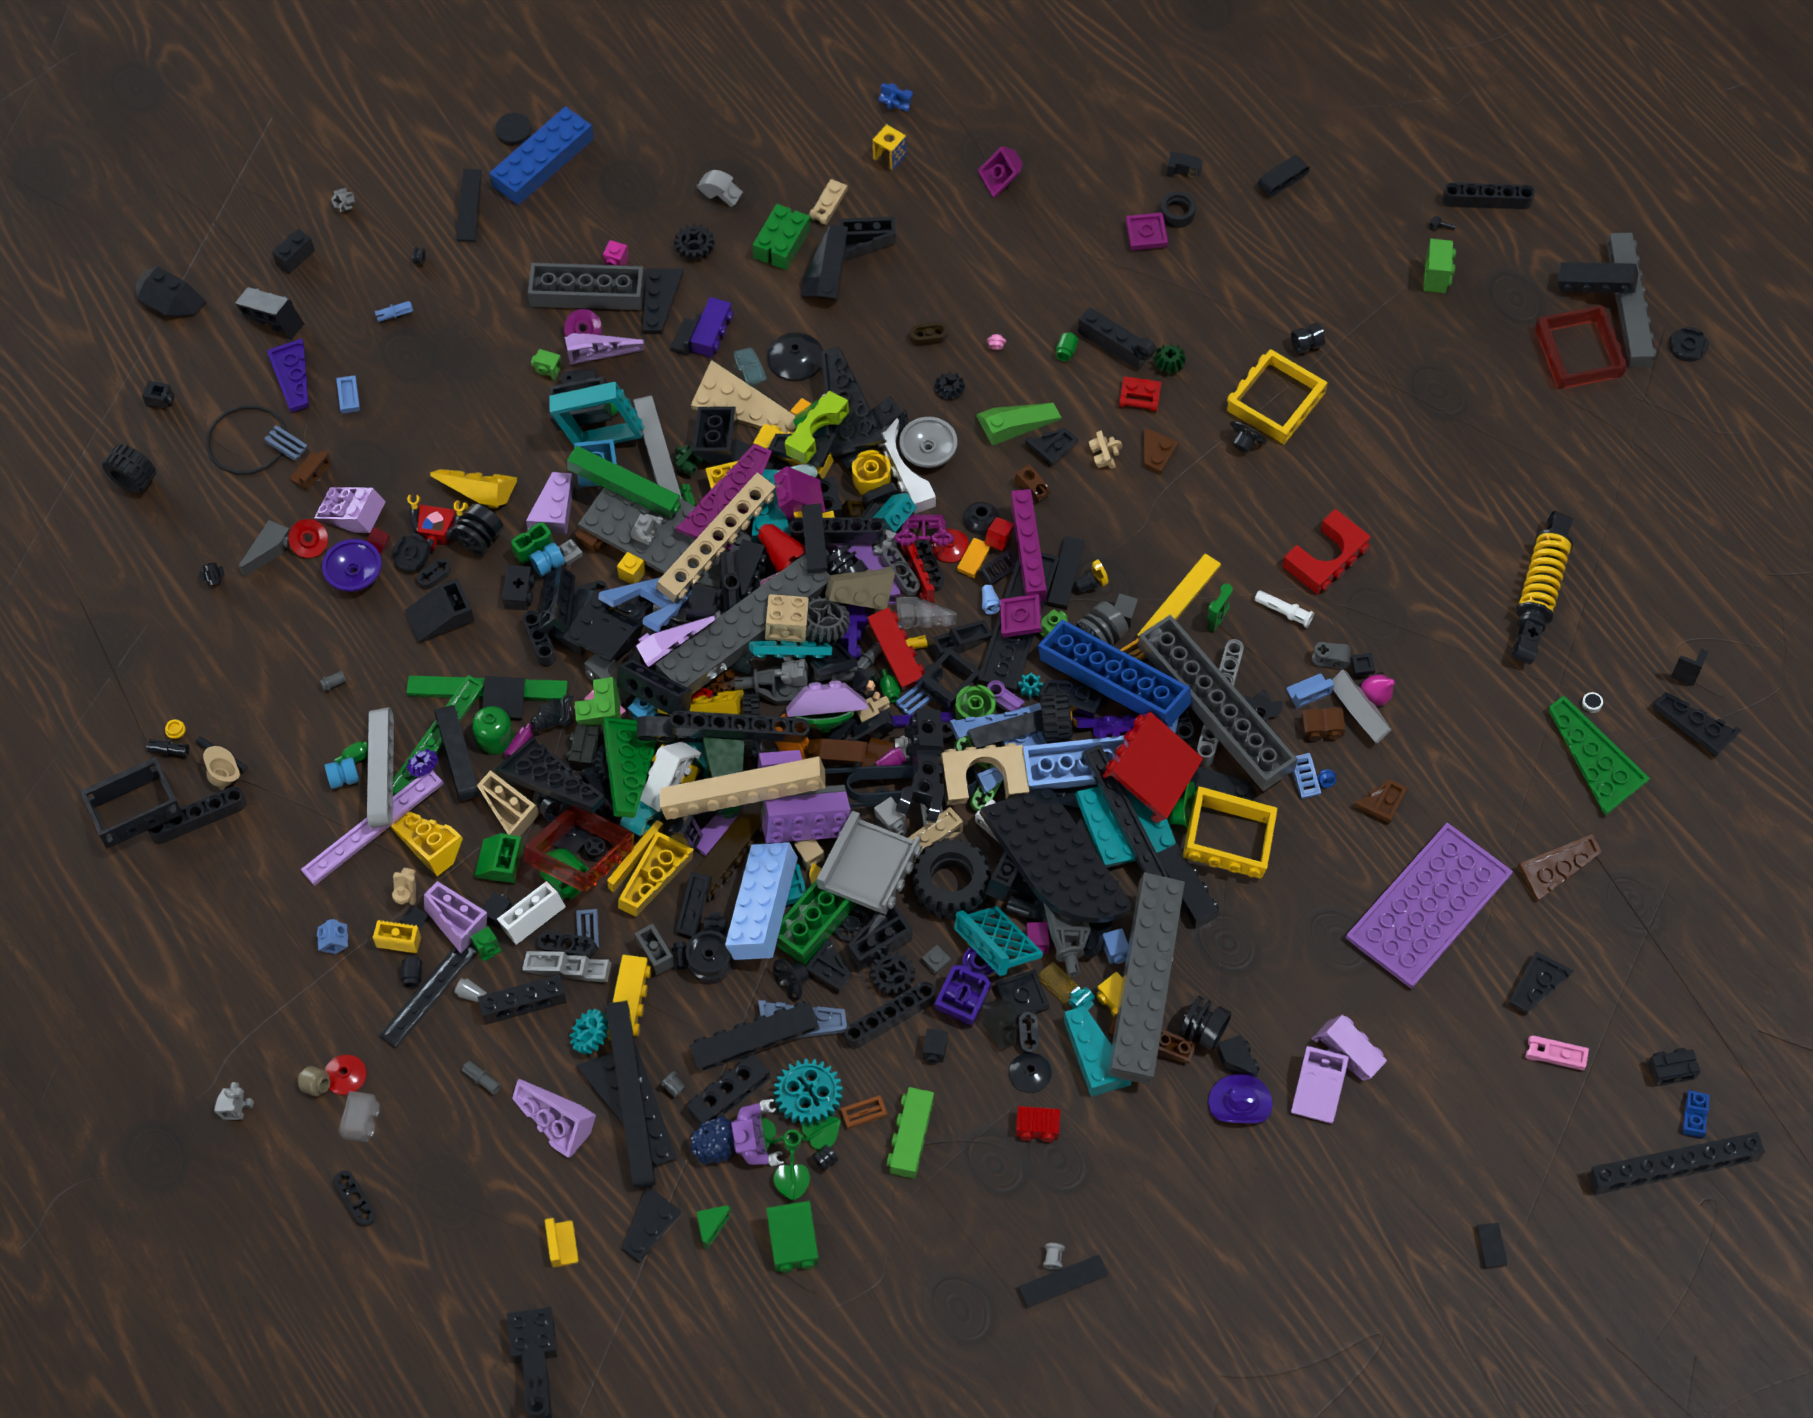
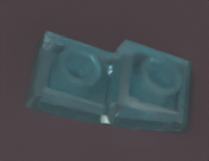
M752 347L733 352L738 368L743 370L748 385L767 380L763 367Z

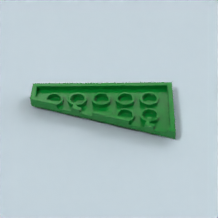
M1564 695L1549 706L1548 711L1605 817L1649 782L1650 778Z
M604 717L602 725L614 816L635 818L657 741H641L636 738L637 720Z

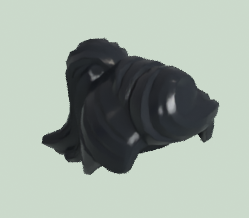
M564 695L560 702L557 698H553L548 704L540 705L538 714L534 715L530 721L531 725L535 726L537 730L553 728L556 725L566 727L572 724L574 712L571 701L574 697Z

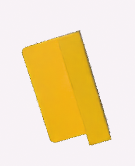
M554 1218L545 1219L550 1260L553 1268L578 1263L573 1222L555 1223Z

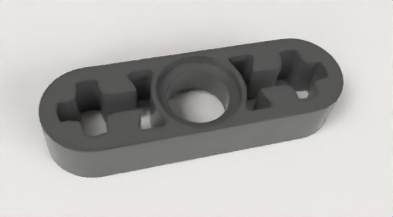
M885 547L881 554L882 563L885 567H891L894 571L896 568L904 569L905 574L903 575L895 571L894 581L904 595L909 597L915 596L920 588L919 580L896 547Z

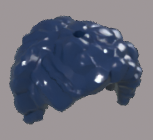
M719 1116L717 1120L712 1119L704 1122L699 1126L698 1130L693 1132L691 1151L701 1164L708 1165L715 1162L720 1164L723 1161H728L734 1155L735 1144L732 1122L725 1116Z

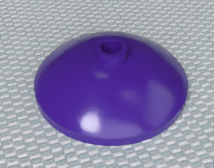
M348 539L335 544L328 550L322 563L323 574L327 582L332 587L346 592L359 591L370 586L378 578L382 567L378 550L369 542L360 539Z

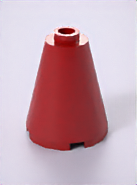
M766 523L758 530V538L762 545L765 546V551L778 573L806 553V548L803 544L774 524L768 525Z

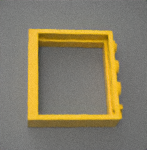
M1270 349L1266 355L1263 354L1260 357L1258 365L1250 369L1248 377L1240 381L1236 392H1232L1227 398V411L1285 445L1324 396L1328 382ZM1269 364L1313 389L1283 427L1240 402L1241 398Z
M1199 786L1193 799L1182 857L1193 860V862L1208 864L1211 867H1219L1233 873H1241L1251 878L1262 879L1268 866L1277 808ZM1201 806L1266 823L1261 860L1256 861L1194 844Z

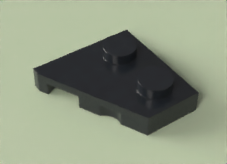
M1061 428L1055 432L1043 433L1042 437L1035 439L1029 437L1025 440V444L1052 466L1076 446L1079 439L1066 428Z
M830 939L825 941L805 967L808 974L840 993L851 978L850 971L843 964L842 958L833 948Z

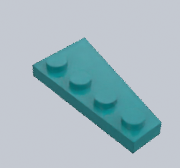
M805 639V643L781 641L780 644H777L776 641L749 642V650L756 657H767V654H771L780 658H784L786 655H794L797 658H805L806 655H813L815 658H825V655H832V647L825 641H822L821 644L818 640L812 642L809 639Z

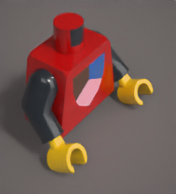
M410 494L407 500L412 506L410 508V523L414 533L423 536L428 541L431 552L435 551L436 544H448L449 540L454 538L451 530L460 519H463V512L468 509L467 503H463L462 509L459 508L460 501L458 500L454 503V509L427 505L417 507L421 500L420 496L417 494V501L413 503Z

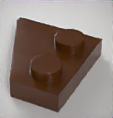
M1145 428L1144 467L1161 475L1176 451L1179 442Z
M1389 779L1382 783L1379 788L1370 791L1369 795L1363 799H1358L1354 807L1391 823L1408 787Z

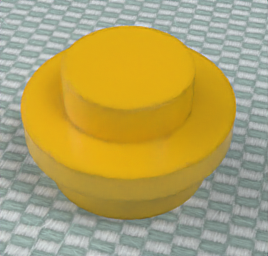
M171 720L165 727V733L171 739L181 738L186 731L184 723L179 720Z

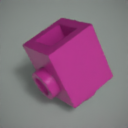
M610 240L603 253L604 265L625 266L629 259L627 245Z

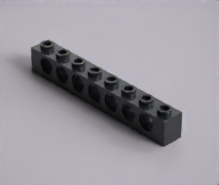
M1754 1132L1593 1166L1588 1174V1178L1594 1195L1759 1161L1765 1150L1759 1133Z

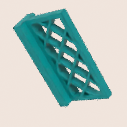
M997 906L967 914L964 910L956 912L954 929L999 976L1007 974V969L1042 958L1043 952ZM995 914L999 919L988 916ZM973 920L981 921L982 924L975 923ZM985 923L994 924V925H997V926H996V927L987 926V925H985ZM1000 926L1007 927V928L1010 929V931H1009V930H1005V929H1000L999 927H1000ZM985 932L994 933V935H987ZM996 935L1007 936L1008 939L996 937ZM1011 938L1020 939L1022 942L1013 941ZM997 944L1005 945V948L999 947ZM1008 946L1019 948L1020 950L1016 951L1008 949ZM1022 950L1032 951L1033 953H1025ZM1008 955L1014 956V957H1017V958H1014V959L1009 960V956H1008Z

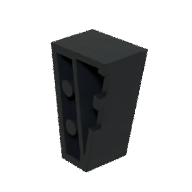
M248 287L235 302L243 316L261 325L266 323L273 327V331L278 332L280 330L286 333L287 338L291 340L304 325L303 320L292 305L293 302L286 296L282 297L272 292L267 293L260 289Z

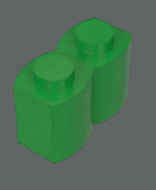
M544 522L535 524L528 532L519 534L512 540L511 545L514 556L521 564L530 562V554L537 550L543 552L544 547L553 542L552 533Z

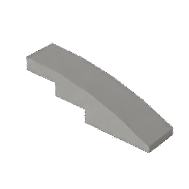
M1344 670L1340 671L1332 679L1334 692L1376 743H1379L1392 729L1375 704L1369 701L1362 689L1354 683L1349 674Z
M527 951L522 970L527 973L548 977L560 974L562 979L608 982L612 963L609 960L589 959L587 956L567 955L565 952Z

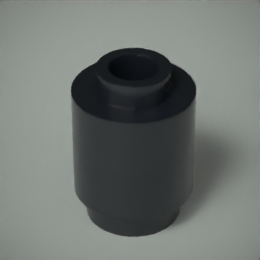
M408 956L402 960L400 981L405 988H418L419 983L422 981L423 962L418 957Z

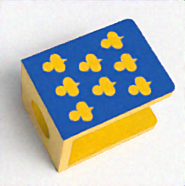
M886 124L873 139V159L877 160L885 150L890 151V169L894 170L906 156V135ZM889 135L895 138L894 141L889 142Z

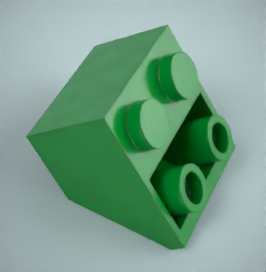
M501 833L483 839L474 877L515 884L524 849L521 836Z

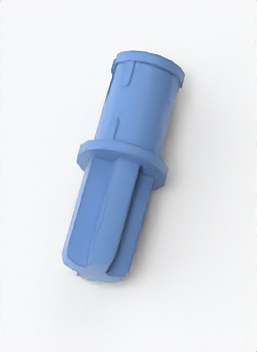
M410 301L394 306L391 304V307L375 311V315L384 314L377 317V321L380 323L381 321L391 318L397 319V316L413 311V307Z

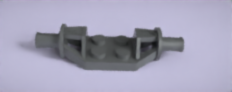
M808 664L809 677L807 686L810 683H818V681L827 679L841 682L853 681L854 668L820 676ZM773 666L758 671L757 668H754L752 677H734L735 690L753 688L755 694H759V696L775 705L790 704L804 686L784 684L781 677H775L774 670L782 669V666ZM760 684L772 685V691L759 688Z
M1044 904L1050 934L1057 950L1055 954L1056 960L1066 963L1068 977H1077L1081 975L1077 959L1084 955V947L1091 931L1089 923L1069 919L1056 913ZM1076 941V946L1071 947V943Z

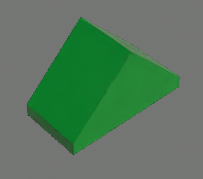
M725 1205L697 1212L705 1249L708 1250L732 1215L729 1206Z

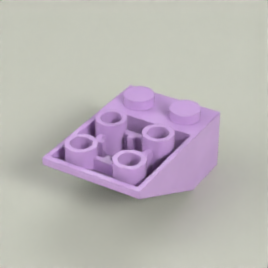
M330 487L314 519L355 533H370L386 501L373 488Z
M1307 1046L1291 1113L1333 1124L1349 1056Z

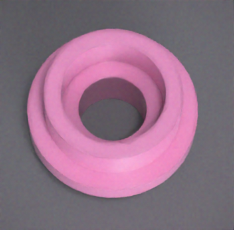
M994 334L987 339L989 348L1000 350L1004 348L1006 340L1001 335Z

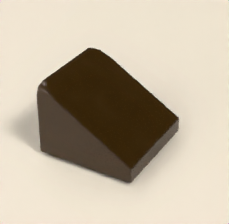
M846 500L841 506L842 518H857L865 511L863 502Z

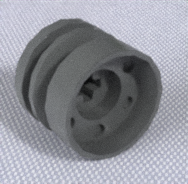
M1106 601L1099 602L1090 610V614L1087 613L1076 622V627L1112 646L1114 641L1120 640L1129 630L1123 615Z

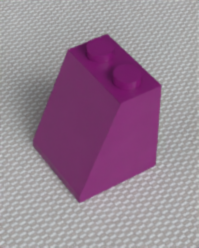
M788 466L773 475L779 509L790 522L795 519L794 512L802 511V505L821 503L822 513H825L820 479Z

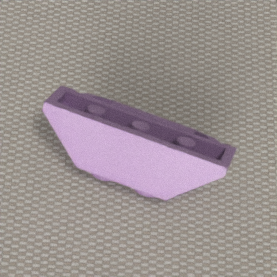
M831 681L825 685L810 683L809 686H804L786 707L788 717L867 710L868 705L866 700L846 683Z

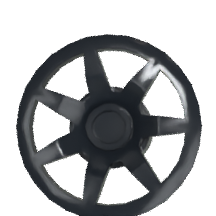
M1237 421L1230 422V426L1238 432L1232 441V445L1237 449L1248 453L1255 441L1261 444L1267 443L1266 438L1252 427Z
M783 959L776 960L772 968L775 982L778 984V977H783V981L778 986L781 988L787 985V997L792 1001L800 1000L803 991L802 984L809 980L807 969L801 963L791 966V964Z

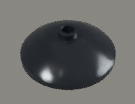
M800 332L787 333L778 337L770 345L767 354L768 365L775 375L784 380L803 381L811 378L821 369V351H823V348L814 337Z

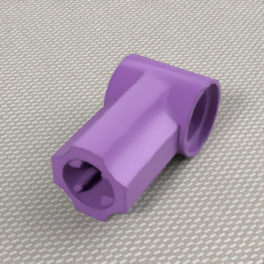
M994 680L988 684V689L992 692L1000 693L994 695L997 706L1006 712L1021 709L1025 705L1023 700L1005 689L1002 682Z

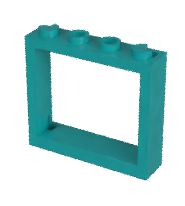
M616 382L549 396L550 413L573 446L579 442L613 439L615 444L643 438L642 430L645 429L643 419L639 418L637 410L631 406L630 399L625 397L623 389H620ZM613 402L626 423L583 432L569 411Z

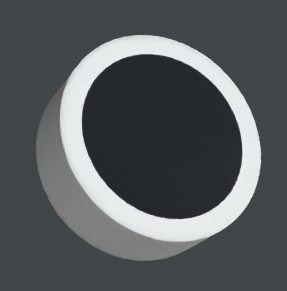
M1594 692L1587 693L1582 701L1584 710L1589 713L1599 712L1603 705V698Z

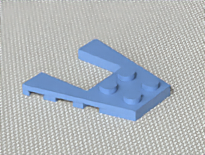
M656 578L599 592L598 599L611 607H615L638 595L662 607V609L643 618V625L659 632L661 626H666L672 616L676 617L681 608L684 609L690 604L689 598L692 590L687 589L688 593L682 600L678 599L673 603L656 589L657 582L660 579Z
M1030 709L998 715L989 714L984 717H968L962 720L953 719L950 720L949 725L958 741L962 737L969 736L967 733L969 729L1031 713ZM1041 732L1001 743L1003 747L1009 743H1016V745H1022L1023 747L1047 744ZM996 767L975 776L984 794L1003 781V776Z

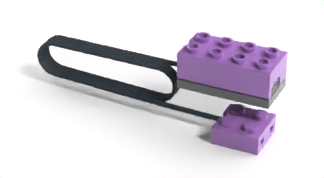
M800 750L759 753L758 769L802 760ZM913 765L825 769V774L854 773L848 776L846 789L845 785L825 786V789L762 801L761 823L766 843L838 838L850 816V808L878 806L890 797L897 804L898 797L902 792L859 793L850 787L852 782L872 779L913 778ZM972 766L966 771V778L973 782L967 785L969 797L973 795L978 786V780L975 777L978 772ZM848 797L857 802L849 803Z

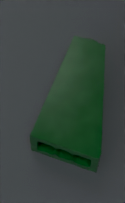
M703 738L701 748L708 778L743 772L744 741ZM741 805L716 810L717 815H722L723 818L727 819L735 818L740 813Z

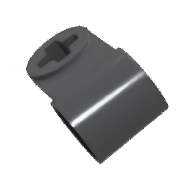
M1319 642L1315 645L1311 658L1312 662L1318 667L1336 668L1339 670L1348 669L1350 667L1351 647L1347 644Z

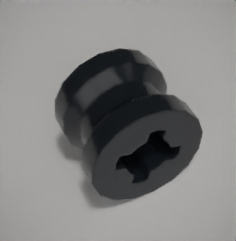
M591 837L586 841L585 851L588 859L594 862L603 860L607 854L603 839Z
M826 1144L821 1147V1151L812 1154V1159L824 1172L829 1169L831 1164L838 1162L836 1154Z

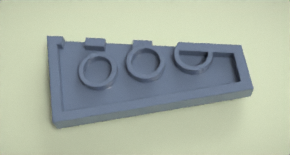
M759 1000L760 1016L765 1015L768 1017L774 1015V1011L786 1008L788 1010L794 1007L793 1005H786L781 1002L768 1003ZM812 1007L820 1029L797 1038L845 1032L847 1027L845 1009Z

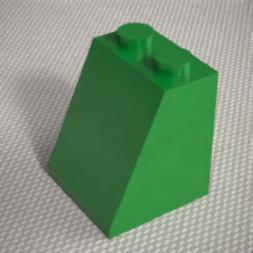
M810 1201L766 1208L775 1271L788 1273L795 1268L812 1269L815 1265H819Z

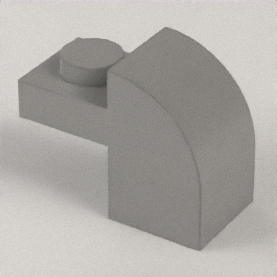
M711 170L705 173L697 186L709 199L718 195L730 207L736 204L742 194V191L731 182L733 177L719 170Z

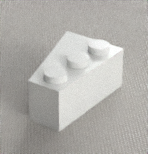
M683 741L660 747L656 752L654 765L649 770V778L644 785L640 801L661 812L660 788L680 784L684 775L690 774L691 769L689 766L695 757H700L701 752Z

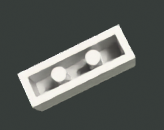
M546 881L497 920L506 935L517 945L566 906L558 892Z

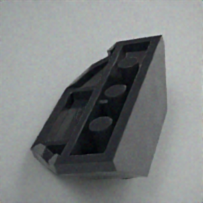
M158 266L146 269L135 282L137 301L166 317L196 316L206 304V301L186 281Z

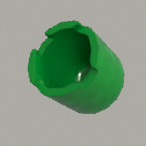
M487 706L475 714L473 734L478 749L487 752L489 755L504 753L515 737L508 714L502 708L496 706Z
M559 848L548 852L540 865L541 877L558 892L562 900L567 897L571 900L580 895L586 889L584 884L587 879H592L591 870L567 849Z

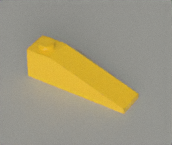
M440 469L430 472V476L472 500L493 509L507 503L517 482V477L498 474L482 477V473H468L465 475L464 471Z
M743 690L724 691L717 693V696L708 698L705 695L699 696L692 700L690 711L743 715L744 692ZM657 709L658 713L670 715L660 709Z
M412 812L406 813L390 826L436 876L454 864L463 838L451 826L437 824L432 819L430 821L423 819L420 815Z

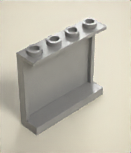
M852 811L817 877L818 888L886 915L889 908L892 909L895 905L897 892H901L904 887L906 874H910L913 869L914 863L912 862L914 858L919 857L921 853L920 837L917 836L914 841L860 820V813Z

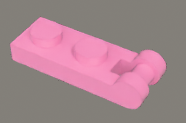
M1537 1036L1529 1037L1528 1045L1530 1046L1529 1050L1526 1051L1527 1059L1585 1070L1589 1048ZM1538 1047H1544V1052L1538 1051Z

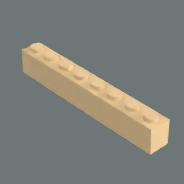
M814 757L660 788V808L666 820L825 789V768L820 757Z

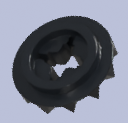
M949 372L944 375L942 373L939 378H936L935 391L940 397L955 399L963 394L965 384L963 378H960L958 374H951ZM947 382L953 384V388L947 386Z

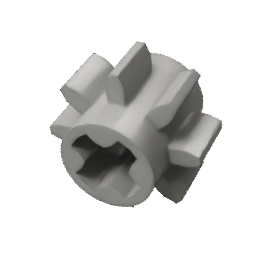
M346 188L334 191L335 195L331 198L334 208H339L340 212L352 209V204L355 202L353 193L347 192Z

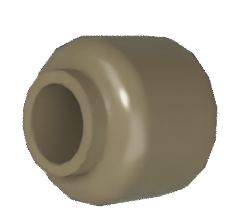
M308 1066L299 1074L298 1086L304 1093L320 1096L330 1087L329 1075L323 1069Z

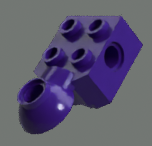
M972 947L964 954V966H952L935 1002V1010L974 1026L991 989V983L987 976L992 974L994 970L987 963L983 966H977L974 963L975 960L983 958Z

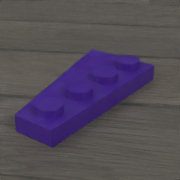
M303 338L267 350L290 412L309 407Z

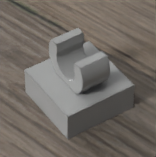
M572 539L558 547L565 559L566 566L583 556L582 551Z

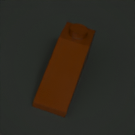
M833 739L809 740L806 759L820 757L823 766L864 763L867 742Z

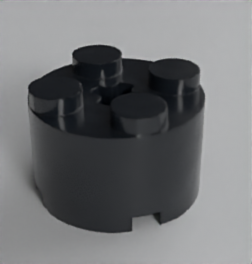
M695 582L689 598L690 604L689 609L687 608L686 621L693 622L715 615L716 611L720 609L722 589Z

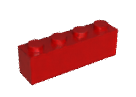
M888 607L867 617L868 623L899 682L901 690L904 691L917 685L925 671L921 663L917 665L914 659L917 657L912 646L908 647L905 641L908 639L905 630L898 627L897 623L900 621L896 612H891Z

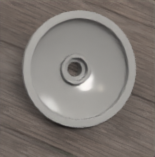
M921 417L911 421L903 429L900 435V449L904 457L917 466L926 468L937 467L948 462L955 454L957 435L952 426L946 421L936 417Z

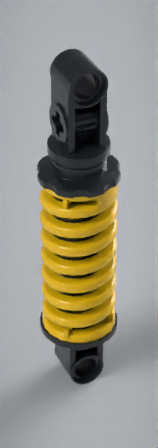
M1555 510L1552 511L1547 520L1546 530L1536 535L1534 553L1531 557L1529 571L1524 583V589L1522 590V597L1516 614L1520 617L1518 620L1519 630L1511 657L1528 665H1531L1536 658L1541 633L1545 631L1546 624L1553 621V609L1556 606L1555 600L1558 598V591L1561 588L1562 574L1565 572V565L1568 562L1567 556L1573 547V541L1568 536L1573 519Z

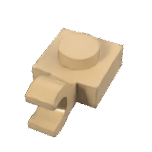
M887 696L875 702L870 697L866 699L868 709L856 710L855 712L861 723L879 714V711L891 708L889 705L890 701Z

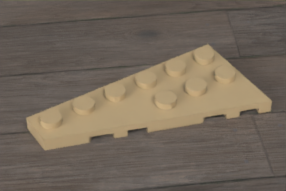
M711 360L691 403V409L697 411L698 407H736L739 424L761 430L764 423L770 426L774 424L784 433H794L796 431V426L793 422L795 415Z

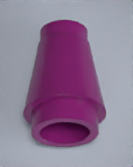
M893 747L875 763L877 766L903 765V762L907 760L900 747Z

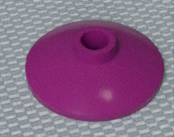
M579 309L567 317L564 331L566 337L572 333L601 335L602 324L594 312ZM581 324L586 325L584 332L579 330Z

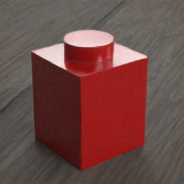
M996 517L988 528L985 544L1003 551L1011 540L1014 523Z

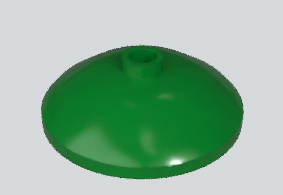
M854 711L794 716V718L807 720L810 729H816L819 732H829L832 728L839 727L854 715Z

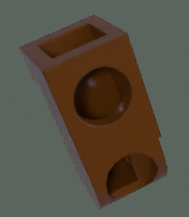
M1030 464L1016 473L1014 482L1024 490L1031 489L1034 502L1038 503L1050 495L1051 492L1048 485Z

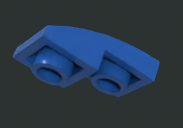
M1688 1090L1682 1134L1700 1138L1705 1137L1707 1114L1709 1112V1094Z

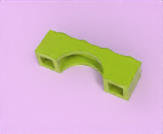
M831 391L822 396L817 406L809 411L807 418L798 424L796 431L787 437L785 441L786 455L806 465L816 453L815 439L812 437L814 432L825 425H839L849 413L848 400Z

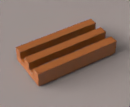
M881 1095L840 1108L847 1130L888 1117ZM879 1102L878 1106L869 1109H864L860 1112L851 1115H847V1113ZM882 1110L881 1112H878V1113H875V1114H872V1115H869V1116H866V1117H863V1118H860V1119H857V1120H854V1121H851V1122H850V1120H853V1119H856V1118H859V1117H862V1116H865V1115H868V1114H871V1113H874V1112H877V1111Z

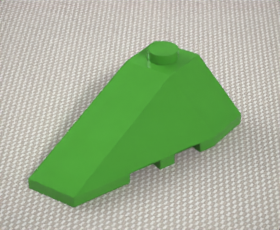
M1054 403L997 407L976 414L992 446L1061 420V415Z

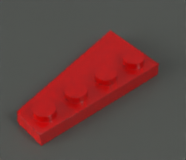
M900 544L903 556H907V564L920 582V593H918L920 603L925 604L926 610L934 609V587L929 582L928 573L924 572L921 558L917 559L918 551L915 544Z

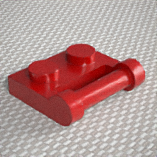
M1124 376L1119 407H1125L1126 405L1147 408L1157 412L1161 381Z

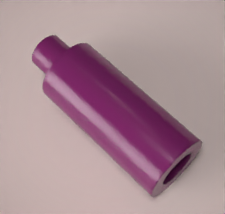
M527 724L525 728L521 727L503 755L508 758L533 736L531 732L534 727L531 724Z

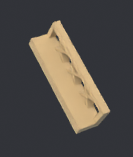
M949 807L938 816L936 823L929 822L911 835L909 839L915 841L916 837L919 836L922 850L926 846L932 847V842L937 840L939 843L943 842L944 838H949L951 841L963 832V820ZM917 857L914 858L912 863L916 864Z

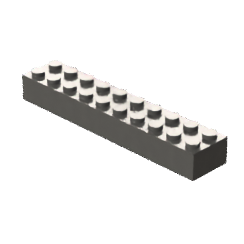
M805 553L656 663V672L691 689L692 694L749 653V642L765 641L768 597L770 594L808 597V601L811 597L814 599L818 596L823 598L830 575L827 572L808 574Z
M1171 615L1139 635L1137 647L1157 670L1190 687L1192 703L1189 707L1262 791H1265L1295 770L1298 760L1296 756Z
M1145 872L1139 881L1107 1076L1149 1085L1154 1077L1185 881Z

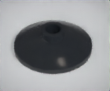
M1023 1053L1017 1056L1010 1065V1080L1022 1092H1039L1051 1080L1052 1071L1049 1062L1037 1053ZM1027 1068H1034V1072H1028Z

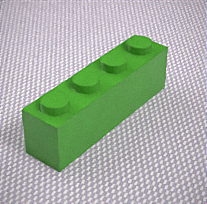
M909 1087L908 1093L903 1094L901 1106L904 1107L903 1114L899 1113L896 1126L900 1127L898 1134L894 1133L892 1146H895L893 1154L889 1153L887 1166H890V1174L916 1179L934 1102V1092Z

